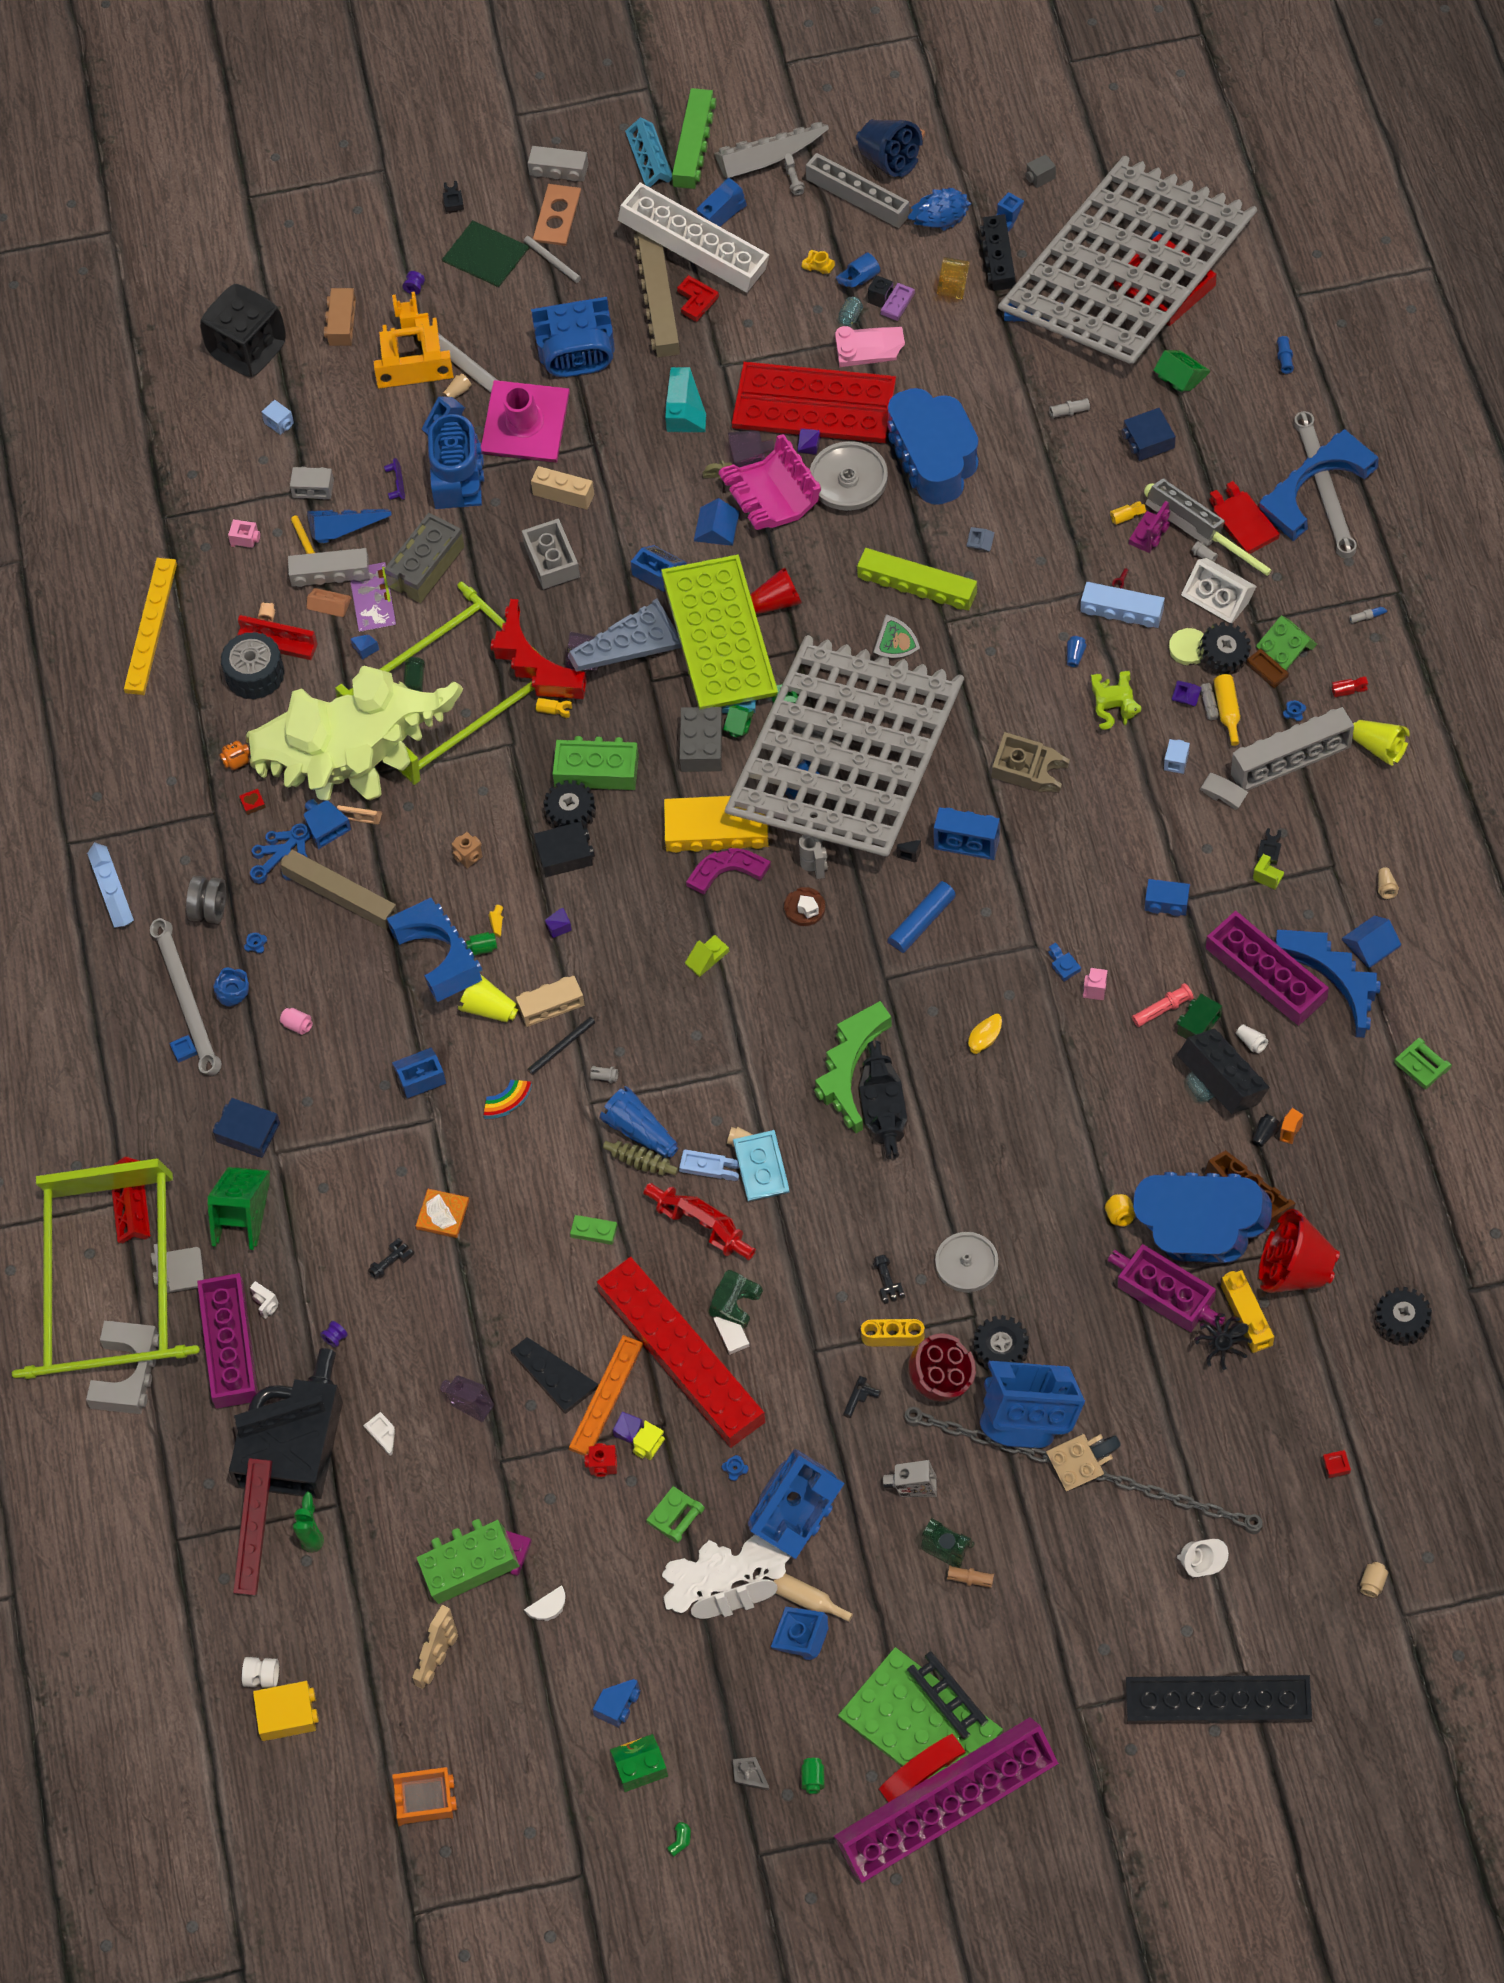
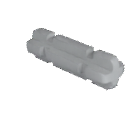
M1210 683L1202 684L1201 694L1203 695L1202 698L1207 711V717L1209 720H1216L1219 713L1216 708L1217 705L1212 692V686Z

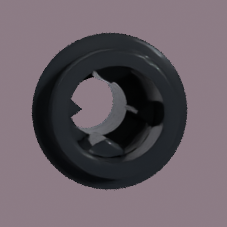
M1265 1114L1259 1120L1252 1142L1263 1147L1279 1129L1278 1125L1280 1122L1275 1117Z

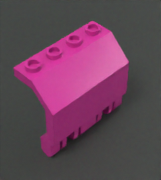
M784 434L776 437L774 450L763 461L740 468L733 464L723 467L718 472L726 486L732 485L729 491L744 513L751 512L748 514V519L756 530L766 527L774 528L799 520L818 502L821 492L819 482L814 479L810 469L805 466L801 456L796 453L792 443L787 440Z

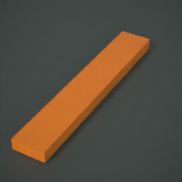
M625 1335L622 1336L569 1446L570 1451L585 1456V1454H589V1446H594L597 1443L639 1356L643 1342Z

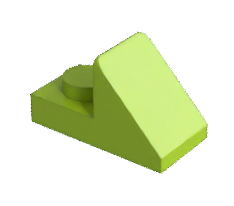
M716 935L705 944L699 940L687 958L685 965L700 977L730 952L729 947Z

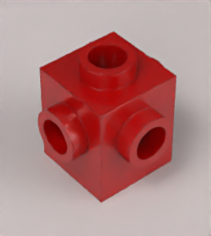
M598 1443L594 1446H589V1454H585V1468L589 1467L590 1475L605 1477L607 1474H617V1452L615 1445Z

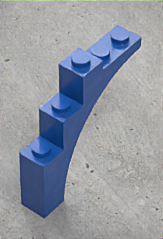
M1277 930L1276 944L1297 962L1309 966L1327 977L1341 991L1354 1016L1356 1037L1365 1038L1366 1030H1370L1371 1018L1367 1017V1011H1371V1001H1375L1376 993L1380 994L1381 982L1377 981V973L1355 971L1356 961H1352V953L1331 951V941H1327L1328 933Z

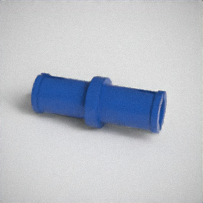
M1281 336L1277 339L1279 350L1277 356L1281 362V371L1289 374L1294 369L1292 363L1293 351L1290 349L1289 338Z

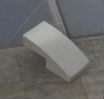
M1213 773L1207 776L1200 788L1201 791L1215 801L1221 799L1234 810L1239 808L1248 794L1240 786Z

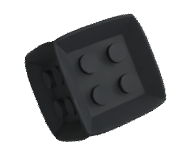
M240 284L229 286L210 305L200 321L203 341L211 356L225 366L248 377L258 374L280 351L286 340L285 326L278 307L269 299Z

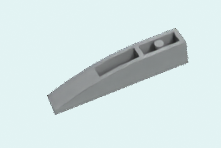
M816 122L811 124L809 128L799 127L793 129V132L778 133L776 136L761 138L754 142L747 143V141L736 143L737 146L732 148L730 146L721 147L719 152L714 153L723 176L730 178L783 160L787 153L792 155L827 131L829 127L826 124H822V122Z

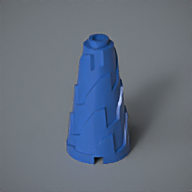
M624 1086V1090L622 1088L619 1089L604 1106L608 1110L606 1114L601 1111L599 1118L604 1123L632 1140L654 1150L664 1158H671L677 1152V1142L667 1133L668 1131L656 1120L651 1111L629 1087Z

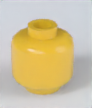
M1113 1195L1105 1204V1211L1110 1222L1116 1226H1127L1132 1223L1136 1216L1134 1205L1127 1195Z

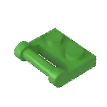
M1422 1038L1414 1041L1394 1061L1399 1068L1425 1090L1452 1067L1450 1062L1444 1061L1426 1046ZM1416 1051L1422 1052L1427 1058H1429L1434 1064H1436L1438 1068L1436 1069L1434 1066H1432Z
M673 1486L646 1521L669 1539L679 1543L682 1539L681 1535L696 1516L702 1514L705 1507ZM686 1507L691 1508L676 1529H671Z

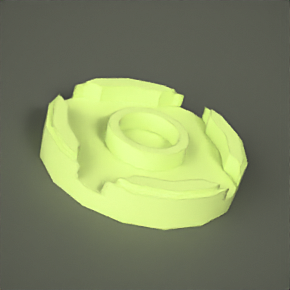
M1192 628L1177 631L1173 634L1169 643L1171 657L1183 665L1199 664L1201 656H1198L1197 652L1199 649L1197 648L1203 633Z

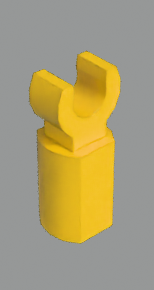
M1139 501L1131 506L1125 505L1110 511L1112 522L1117 525L1134 518V515L1145 513V504H1141Z
M538 698L536 712L560 714L564 718L570 717V712L564 709H572V702L563 701L560 703L556 700Z

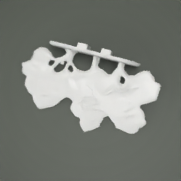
M756 1534L744 1543L742 1551L737 1556L731 1554V1549L724 1546L718 1547L716 1543L708 1540L699 1550V1560L696 1563L683 1558L670 1561L666 1565V1570L663 1572L662 1577L667 1582L674 1584L664 1596L666 1609H673L683 1613L693 1602L697 1601L691 1608V1614L696 1618L706 1619L721 1614L727 1617L733 1615V1610L745 1607V1610L754 1608V1603L770 1598L777 1591V1584L774 1581L763 1578L765 1576L771 1579L783 1577L786 1572L785 1563L791 1556ZM761 1567L760 1575L755 1576L756 1579L754 1580V1570ZM765 1569L769 1570L767 1574H764ZM750 1575V1579H746L744 1576ZM744 1580L749 1582L748 1584L731 1589L732 1584L736 1581ZM701 1591L703 1596L699 1597L697 1592ZM713 1591L720 1592V1593L711 1595V1592H713Z

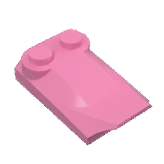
M843 326L835 332L839 367L897 360L900 349L905 345L902 327L853 330L851 327Z

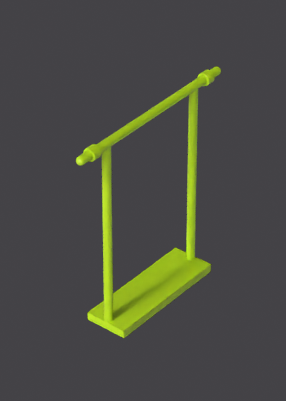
M459 582L457 587L463 592V596L475 604L379 670L392 671L480 609L501 629L503 623L506 622L477 595V592L472 587H468L464 582ZM532 681L419 761L418 757L406 747L410 763L404 770L399 771L413 785L420 782V769L534 690ZM343 684L335 687L336 698L354 695L353 688L348 690Z
M159 1159L36 1176V1185L44 1191L43 1366L35 1367V1365L25 1366L24 1369L12 1371L13 1378L25 1377L26 1379H32L38 1375L170 1357L179 1359L186 1358L187 1355L199 1353L200 1348L197 1345H177L175 1348L168 1349L166 1182L173 1181V1173ZM157 1183L159 1350L52 1365V1198Z

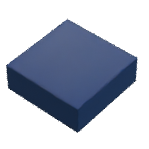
M189 1035L169 1043L178 1063L197 1055Z

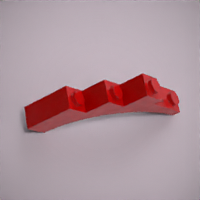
M510 599V604L505 609L506 623H503L502 631H496L495 639L491 640V651H494L495 659L512 660L511 668L515 670L516 677L532 678V687L535 688L536 696L584 699L587 684L585 671H576L554 664L534 650L520 628L521 610L519 600Z

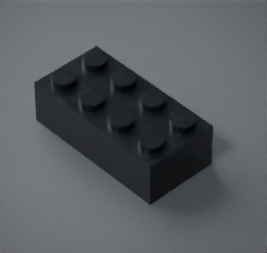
M1215 1028L1188 1037L1177 1054L1231 1114L1259 1105L1270 1088L1263 1078L1251 1068L1249 1063L1237 1053L1236 1049Z

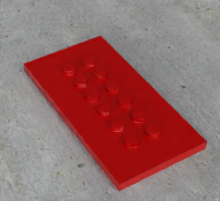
M743 362L732 428L800 435V429L820 430V437L886 443L888 403L894 396L896 376Z

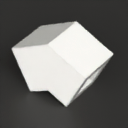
M800 895L798 913H804L807 919L819 914V907L813 897Z

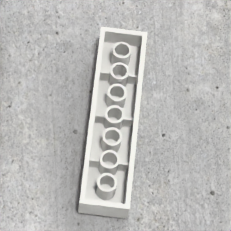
M642 183L636 186L620 206L618 221L745 292L750 290L766 270L769 258L768 253Z

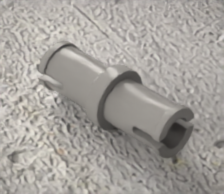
M1087 398L1073 402L1069 400L1064 404L1049 407L1052 419L1064 415L1073 416L1074 413L1090 410Z

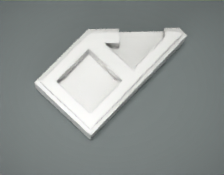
M714 1317L715 1325L729 1355L750 1347L741 1325Z
M379 1412L363 1426L386 1453L391 1456L393 1454L395 1428Z

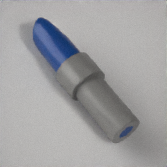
M1378 607L1350 615L1349 618L1351 623L1372 619L1388 611L1383 607Z

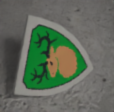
M885 615L873 653L897 658L910 655L920 649L916 636L904 622Z

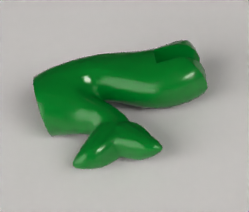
M306 1492L302 1499V1508L295 1512L294 1518L296 1523L293 1524V1530L301 1542L302 1549L313 1553L318 1552L322 1548L324 1536L314 1520L315 1505L313 1504V1497L310 1492Z

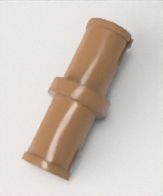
M949 1566L947 1580L967 1583V1586L974 1584L991 1588L994 1574L974 1571V1568L968 1570Z

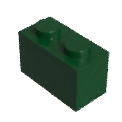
M1200 994L1197 999H1193L1190 1002L1187 1013L1179 1017L1176 1024L1178 1025L1177 1034L1187 1040L1188 1037L1211 1030L1221 1017L1222 1005Z

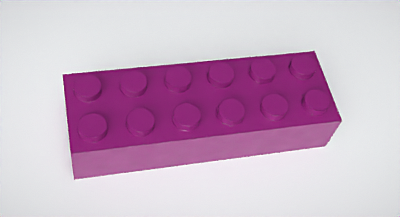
M1236 910L1207 936L1206 949L1296 1025L1299 1026L1327 1000L1328 986Z
M240 1273L198 1280L211 1398L214 1406L217 1409L251 1403L253 1396L258 1393L242 1277Z

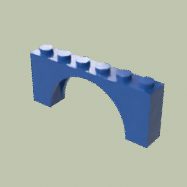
M1344 429L1342 432L1335 434L1327 445L1321 446L1312 458H1307L1298 470L1292 471L1283 483L1277 484L1274 491L1269 495H1265L1260 501V510L1271 523L1294 541L1308 529L1307 518L1301 513L1296 503L1297 493L1303 483L1311 476L1326 470H1345L1366 479L1378 468V456Z
M429 898L387 918V921L399 945L415 939L433 938L444 941L451 946L445 960L436 969L424 975L430 992L436 1001L439 1002L482 981L480 972L483 970L479 961L475 960L470 948L466 949L467 946L462 937L458 938V931L455 926L451 927L447 914L443 915L444 912L440 904H435L433 899Z

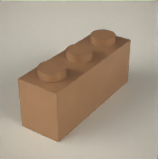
M331 288V295L327 296L329 311H326L325 317L328 325L324 327V337L328 338L329 346H352L356 307L354 288Z

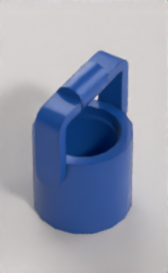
M867 252L848 264L847 269L837 275L836 279L838 284L852 288L856 285H863L880 273V266L877 260Z

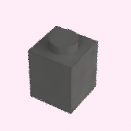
M1045 154L1027 163L1026 178L1038 188L1056 179V166Z

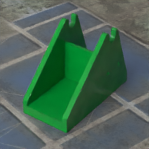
M228 1167L208 1195L212 1246L220 1243L223 1225L248 1227L249 1249L254 1250V1247H257L270 1183L269 1170Z

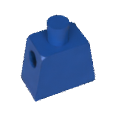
M311 799L305 804V808L308 810L303 815L305 823L310 829L311 836L318 849L351 830L349 819L328 800L318 805L315 799Z

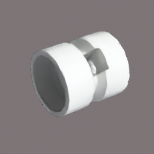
M245 1657L242 1669V1684L244 1687H257L259 1684H261L262 1688L277 1686L279 1677L278 1659L265 1658L263 1661H260L256 1657Z

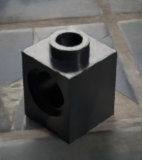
M876 275L868 287V303L882 308L894 290L893 281Z

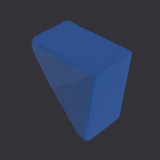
M370 635L351 638L353 648L362 659L379 650L378 642Z

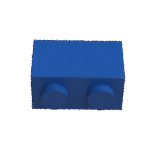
M1148 879L1145 911L1168 913L1173 916H1186L1190 884Z

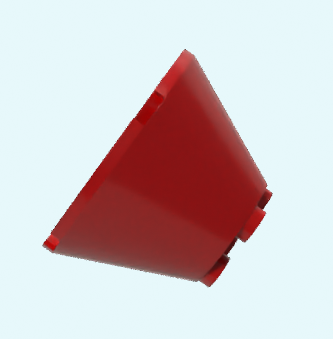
M1296 1209L1287 1210L1277 1220L1280 1223L1275 1232H1270L1265 1243L1258 1271V1279L1262 1280L1263 1285H1260V1288L1267 1293L1315 1289L1323 1287L1326 1283L1330 1284L1334 1279L1335 1273L1333 1269L1339 1259L1340 1252L1335 1250L1300 1211Z

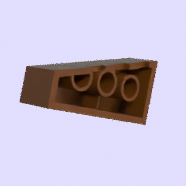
M1226 1150L1208 1161L1205 1170L1206 1175L1207 1173L1219 1174L1220 1177H1228V1174H1239L1241 1177L1249 1178L1256 1182L1267 1193L1272 1203L1271 1222L1266 1231L1279 1224L1277 1220L1284 1212L1294 1209L1296 1204L1294 1201L1286 1199L1281 1195V1191L1275 1187H1270L1263 1181L1261 1176L1258 1174L1254 1175L1247 1169L1245 1164Z

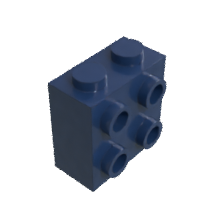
M1160 408L1124 420L1123 429L1121 430L1123 438L1128 440L1132 454H1136L1139 461L1175 448L1176 436Z

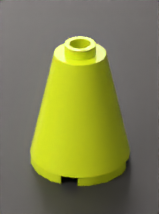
M1358 720L1353 723L1352 739L1391 766L1394 765L1393 762L1398 763L1408 746V743L1405 742L1406 736L1409 737L1410 735L1408 728L1365 720Z
M482 975V981L466 988L460 1000L464 1004L463 1006H458V1010L503 1022L513 1021L517 1015V1004Z

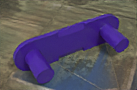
M393 458V463L384 466L386 472L392 470L396 472L397 490L388 493L390 500L397 497L403 500L405 499L401 466L398 459Z

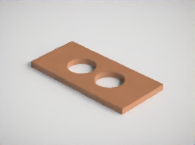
M548 184L533 240L540 243L566 246L581 188ZM557 201H564L568 205L561 212L554 211L551 206ZM551 218H559L563 221V224L556 229L547 226V222Z

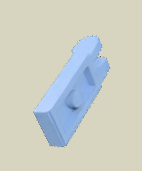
M683 1150L679 1167L680 1172L720 1179L724 1178L725 1180L737 1181L739 1178L738 1173L723 1170L724 1166L731 1169H739L738 1160L725 1158V1156Z

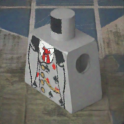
M929 1460L895 1465V1474L883 1476L884 1488H896L901 1497H937V1476Z

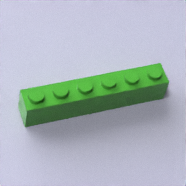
M694 88L690 90L672 173L673 187L695 189L697 182H700V167L704 165L703 152L706 153L707 151L706 138L710 137L709 124L713 123L712 109H716V98H713V90Z

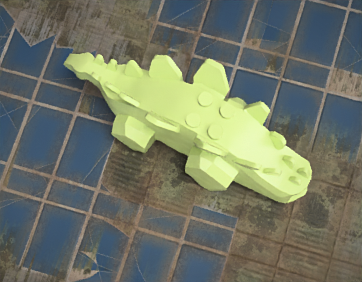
M362 666L359 673L352 679L354 695L341 696L329 703L312 698L303 689L292 691L289 708L286 713L257 729L247 732L245 738L246 742L250 744V765L257 770V773L262 778L267 776L268 769H271L274 777H279L283 768H286L284 772V785L288 788L299 786L307 776L309 788L315 790L317 798L323 801L330 800L333 785L343 783L346 778H349L350 784L365 799L373 800L381 796L379 774L374 766L383 760L384 763L396 769L404 770L409 765L410 758L402 741L407 735L416 741H420L422 734L419 724L425 721L428 727H432L433 715L437 721L442 722L443 713L449 712L453 708L463 688L460 684L453 682L446 688L437 689L434 693L419 692L408 689L400 681L399 684L394 683L392 673Z

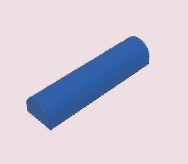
M940 881L889 936L887 942L902 953H905L955 898L953 888L947 883Z

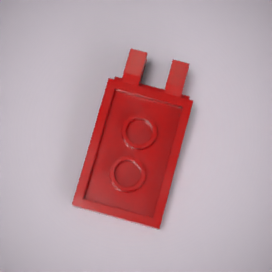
M1234 481L1226 484L1228 488L1226 493L1230 497L1229 499L1224 501L1222 495L1217 490L1210 493L1211 498H1209V501L1213 505V513L1225 520L1223 525L1225 530L1236 544L1248 554L1279 539L1280 533L1248 493L1240 492L1239 487Z

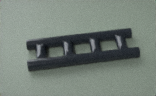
M930 1651L925 1655L928 1661L927 1664L919 1670L914 1665H911L907 1671L963 1740L971 1735L967 1728L976 1721L981 1726H984L989 1720L933 1652ZM935 1669L942 1680L932 1687L924 1677ZM949 1686L957 1697L948 1704H945L938 1694ZM964 1704L971 1714L960 1722L952 1711Z

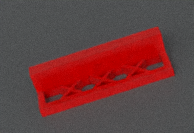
M239 615L238 623L240 630L238 635L247 632L266 634V636L271 637L277 643L280 654L312 660L318 645L314 631Z
M123 1157L113 1165L137 1162L140 1160H136L129 1157ZM145 1185L123 1188L121 1197V1188L112 1189L118 1243L123 1244L132 1237L144 1240L149 1238L151 1235ZM125 1205V1212L122 1216V1210ZM127 1224L128 1232L124 1234V1229Z

